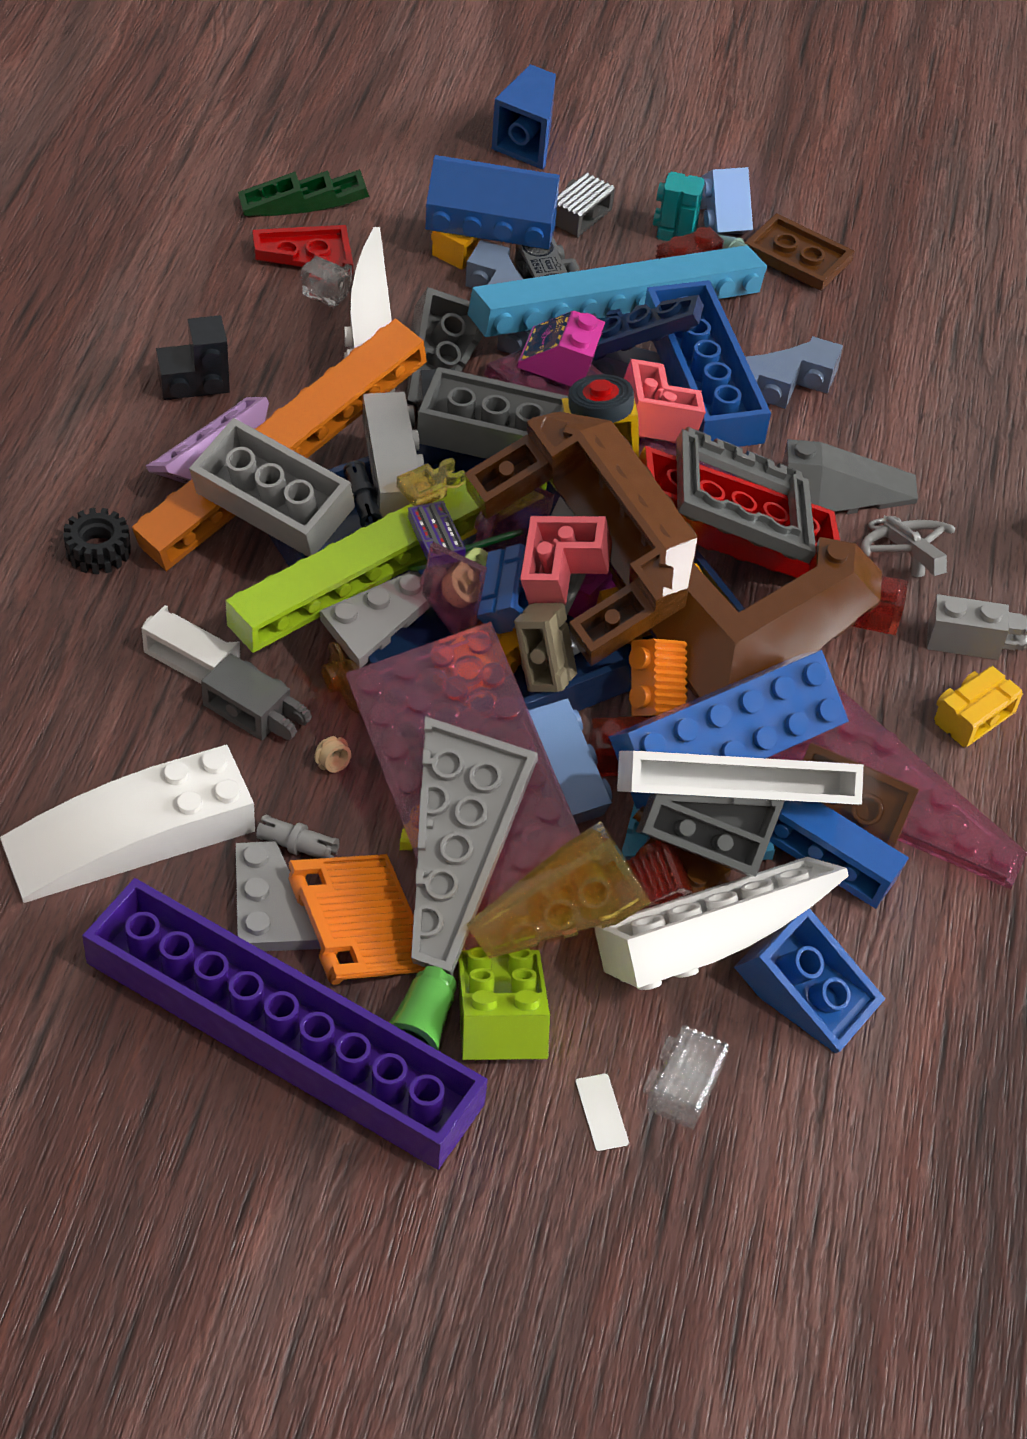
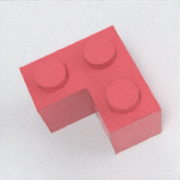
M631 359L624 379L633 388L638 411L639 438L647 437L676 444V439L682 429L685 430L687 427L699 431L706 413L702 392L700 390L668 385L664 364Z
M606 516L530 517L520 579L528 604L562 603L566 606L571 574H608L612 539Z

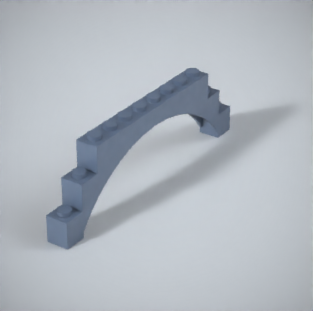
M480 240L467 260L465 286L473 288L522 280L523 278L515 269L509 257L510 248ZM531 330L498 335L497 350L521 356ZM812 336L810 342L790 349L763 355L747 356L745 358L766 403L786 409L796 385L828 393L838 370L843 345ZM633 347L627 351L619 350L607 354L596 361L592 360L589 372L593 375L608 374L624 379L631 359L660 364L662 362L657 352ZM666 374L668 385L671 386V383Z

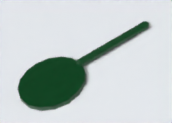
M519 528L464 547L466 552L473 548H483L521 536L524 530ZM427 559L411 564L408 566L409 571H417L441 564L429 566Z

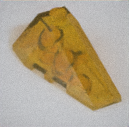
M600 821L565 843L469 921L467 927L490 959L535 947L543 940L564 935V938L578 935L577 931L599 925L602 928L616 925L649 905L651 901L622 852Z

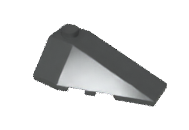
M427 287L416 303L411 331L424 340L427 362L407 378V404L417 406L420 370L437 369V367L461 372L467 364L471 354L483 337L482 332L468 316L470 301Z
M787 439L782 464L802 472V477L809 479L812 504L835 512L845 510L846 514L858 513V509L862 507L874 506L877 509L917 503L918 494L915 474L823 442Z

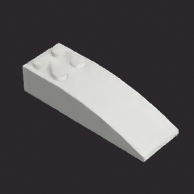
M373 227L363 247L355 270L351 290L350 326L344 327L345 347H350V349L344 352V358L354 348L361 346L374 336L379 328L385 327L392 321L380 227Z
M223 745L152 766L106 783L34 817L1 836L0 840L22 901L26 903L255 832L254 802L228 745Z
M805 857L758 872L756 877L746 876L594 925L604 972L639 990L659 987L662 984L661 980L672 976L683 978L695 975L699 972V967L714 963L745 949L788 924L849 876L848 870L842 866Z

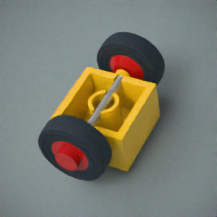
M608 374L591 375L576 381L569 389L568 398H562V412L611 420L619 432L629 441L633 451L639 457L638 411L631 384L621 377Z

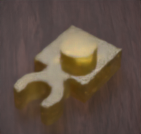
M453 458L443 460L439 464V468L434 470L427 463L397 476L396 487L413 506L429 504L446 497L447 488L462 486L465 483V471L461 470L452 473L455 467V460Z

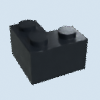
M221 315L188 319L189 345L156 348L157 370L163 400L230 393L228 344Z

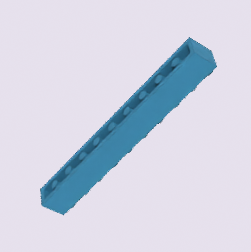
M748 245L476 286L472 288L468 316L485 337L532 330L533 326L573 310L580 313H595L597 318L607 317L608 311L620 309L622 314L631 313L635 306L645 304L647 287L710 280L718 299L758 293L762 286L767 265Z

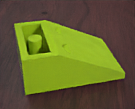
M475 947L470 950H462L458 959V981L463 1060L548 1059L550 1011L540 950H530L525 947H515L510 950H489L484 947Z

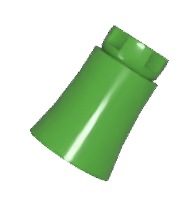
M426 966L423 971H419L416 978L412 980L404 999L389 1023L439 1050L444 1024L454 1001L457 985L454 976L446 973L443 968L436 966Z

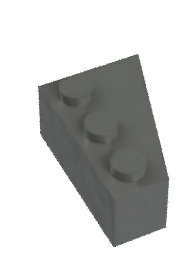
M650 794L636 832L746 876L756 877L785 800Z

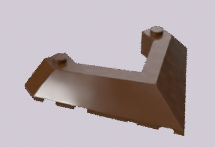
M819 537L816 545V554L809 564V571L738 612L694 564L686 606L648 631L654 639L685 641L688 644L685 648L687 651L685 665L688 667L685 671L687 673L685 680L688 682L687 686L695 697L699 698L800 654L821 650L831 639H836L854 625L856 620L865 612H870L879 605L882 571L857 544ZM609 564L612 581L620 590L625 585Z

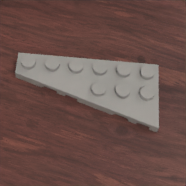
M425 716L423 776L418 833V865L416 869V900L411 958L414 964L423 967H440L446 973L452 975L537 763L538 753Z

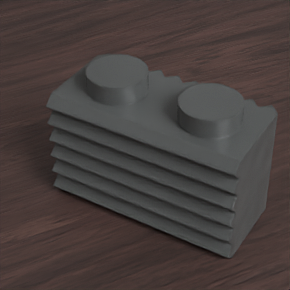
M588 172L577 180L572 179L566 189L558 194L555 226L579 238L580 234L582 235L584 231L586 232L601 217H604L605 214L607 215L612 210L615 190L613 184L604 183L603 180L589 175Z

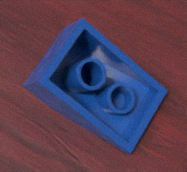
M810 908L782 928L759 940L734 966L760 999L834 1053L840 1052L886 999Z

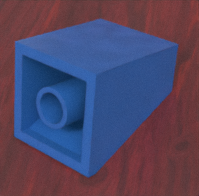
M530 64L495 98L491 149L542 170L546 167L556 74Z

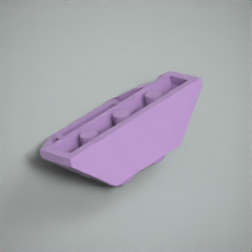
M244 398L218 418L156 460L147 464L148 471L179 482L188 483L192 479L189 470L191 465L233 418L253 429L265 422L269 405L267 398Z

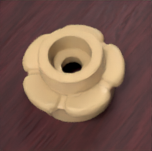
M335 736L322 740L315 752V762L319 764L320 769H327L332 773L343 770L351 759V750L348 747L347 741L342 737L337 739Z

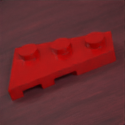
M346 225L252 230L255 260L353 275L354 265Z

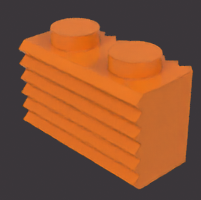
M665 639L631 640V652L629 655V663L631 665V690L629 693L631 717H655L686 703L685 701L688 697L685 693L688 690L685 686L688 682L685 680L687 677L685 671L688 667L685 665L687 661L685 657L687 651L685 648L688 644L685 641Z

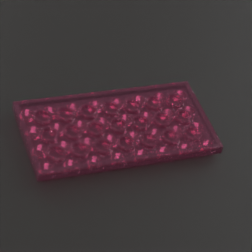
M491 622L346 673L347 681L417 863L425 716L538 753L537 763L462 950H468L605 898L602 884Z

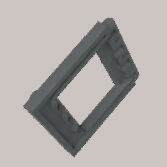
M687 427L685 430L682 429L676 439L678 512L691 521H701L716 527L722 533L737 535L749 540L758 547L765 546L782 553L789 559H798L810 564L816 554L809 479L802 477V472L779 463L777 466H774L773 460L747 451L744 454L742 448L718 438L711 441L710 435ZM699 461L787 495L790 526H782L772 517L760 512L757 514L749 513L741 505L727 499L724 501L716 500L708 492L701 490Z

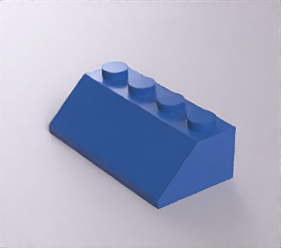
M435 155L426 203L425 229L549 250L555 229L560 175Z

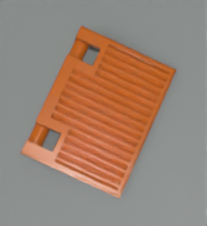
M387 854L289 861V883L297 903L305 906L321 947L319 959L326 977L332 985L340 984L346 979L418 973L425 969V967L412 962L414 915ZM318 874L322 885L308 886L305 879L306 875ZM350 951L354 963L339 964L336 956L337 953Z

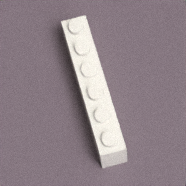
M619 751L617 791L862 805L864 764Z

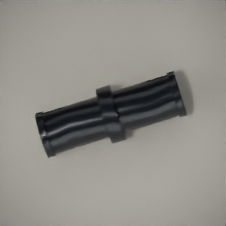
M354 460L357 472L354 473L351 462H348L343 468V473L346 480L351 483L360 525L367 527L370 525L369 516L372 517L373 522L383 517L376 502V487L369 481L364 462Z

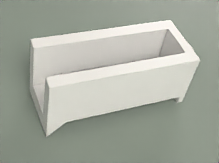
M166 605L154 616L148 617L142 626L144 653L200 684L201 680L230 653L241 659L240 641L226 643L178 615L169 613L168 606Z

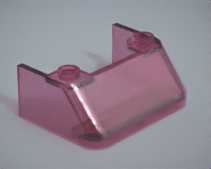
M538 487L489 519H486L484 514L480 512L474 525L477 535L473 543L522 528L524 530L523 535L481 549L488 553L498 549L506 550V547L516 544L526 546L530 517L550 516L554 494ZM433 542L430 545L426 569L420 579V586L423 587L422 594L454 639L459 641L462 638L468 644L475 647L485 636L486 625L477 618L487 567Z

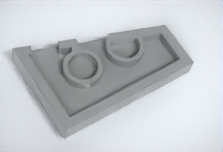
M418 570L410 571L320 610V621L357 668L361 669L375 650L378 648L382 650L391 642V636L400 628H407L436 602V592Z
M276 841L236 843L238 937L263 951L321 949L305 906L297 903L288 880L290 871Z

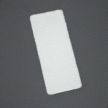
M608 1074L576 1079V1085L596 1150L602 1151L629 1145Z

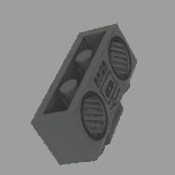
M553 236L549 250L516 244L515 264L523 279L581 271L575 259H565L563 246L557 245Z

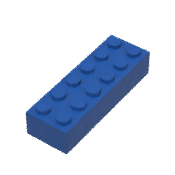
M710 280L647 287L645 304L650 309L656 308L662 301L699 295L704 305L699 325L689 331H678L653 342L660 360L664 364L671 386L700 390L702 392L706 413L699 431L710 435L711 441L718 438L738 447L765 444L771 412Z
M819 650L795 656L610 735L609 738L618 762L619 751L766 759L849 722L823 651ZM630 792L636 809L646 806L650 794H658Z

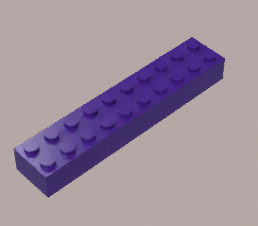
M136 878L126 886L82 935L86 963L437 1170L440 1169L485 1105L488 1079Z

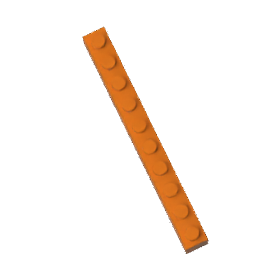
M395 318L385 327L379 328L374 336L361 346L354 348L346 358L336 366L330 367L322 377L309 387L302 389L293 400L284 407L278 408L269 419L254 429L306 458L310 457L363 414V394L390 392L427 362L424 340ZM191 479L179 490L169 494L165 501L150 513L140 517L138 522L132 526L139 547L165 571H168L236 515L197 494Z

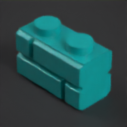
M671 171L668 173L666 182L659 183L656 201L662 203L661 208L656 207L653 219V226L658 227V240L675 241L677 244L687 246L693 244L705 182L702 177L692 175L687 177L685 174Z

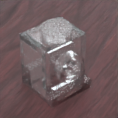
M315 256L301 270L302 294L336 308L351 293V265L346 264L344 267H341Z

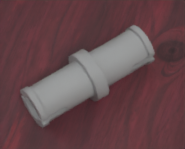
M267 814L261 818V821L265 822L266 825L258 824L256 832L258 839L269 842L276 841L278 845L286 847L289 853L299 855L301 852L316 858H334L331 853L337 855L339 839L308 830L306 824L299 822L293 825L272 818Z

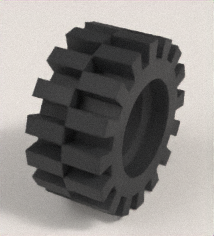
M89 508L90 514L86 515L82 510L77 513L78 519L74 516L69 518V524L64 526L63 536L68 562L71 561V565L75 569L80 566L81 572L87 573L89 568H91L93 574H99V569L104 568L105 573L112 572V565L118 569L122 566V561L127 562L129 559L128 553H131L129 526L126 524L124 517L119 518V513L113 511L109 515L106 508H102L101 513H96L95 508ZM94 538L108 539V541L99 544L87 543V541Z

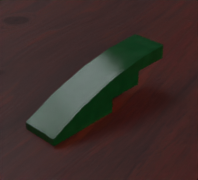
M360 169L331 179L328 170L302 180L298 179L296 172H292L238 192L245 216H279L308 213L342 206L370 197Z

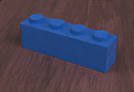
M785 800L769 841L796 859L810 857L847 868L849 876L838 885L875 909L894 885L909 859L903 853L821 802Z

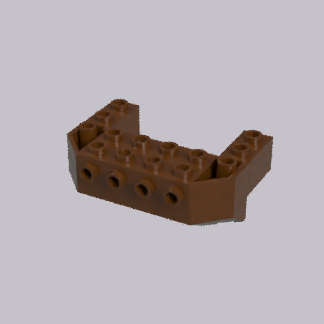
M554 412L528 420L527 435L465 472L466 489L486 519H489L548 481L551 482L574 516H606L612 539L610 566L625 587L569 622L571 639L589 665L593 666L686 606L698 538L690 524L680 515L671 498L664 493L655 481L651 471L633 451L629 441L619 432L611 420L565 412Z

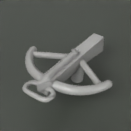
M885 515L883 518L868 523V527L873 531L861 542V550L867 556H870L871 552L907 551L911 554L912 576H924L925 568L934 576L947 573V555L930 544V542L943 532L954 533L955 527L953 525L933 520L901 522L900 518L896 516ZM884 523V525H881V526H874V525H877V524ZM928 529L934 531L923 539L918 531L913 532L912 530ZM887 537L897 545L871 544L880 538Z

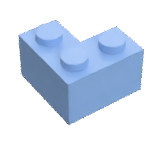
M748 167L715 169L702 175L701 177L705 182L700 209H707L704 212V225L706 229L709 228V232L717 235L745 234L752 231L753 222Z

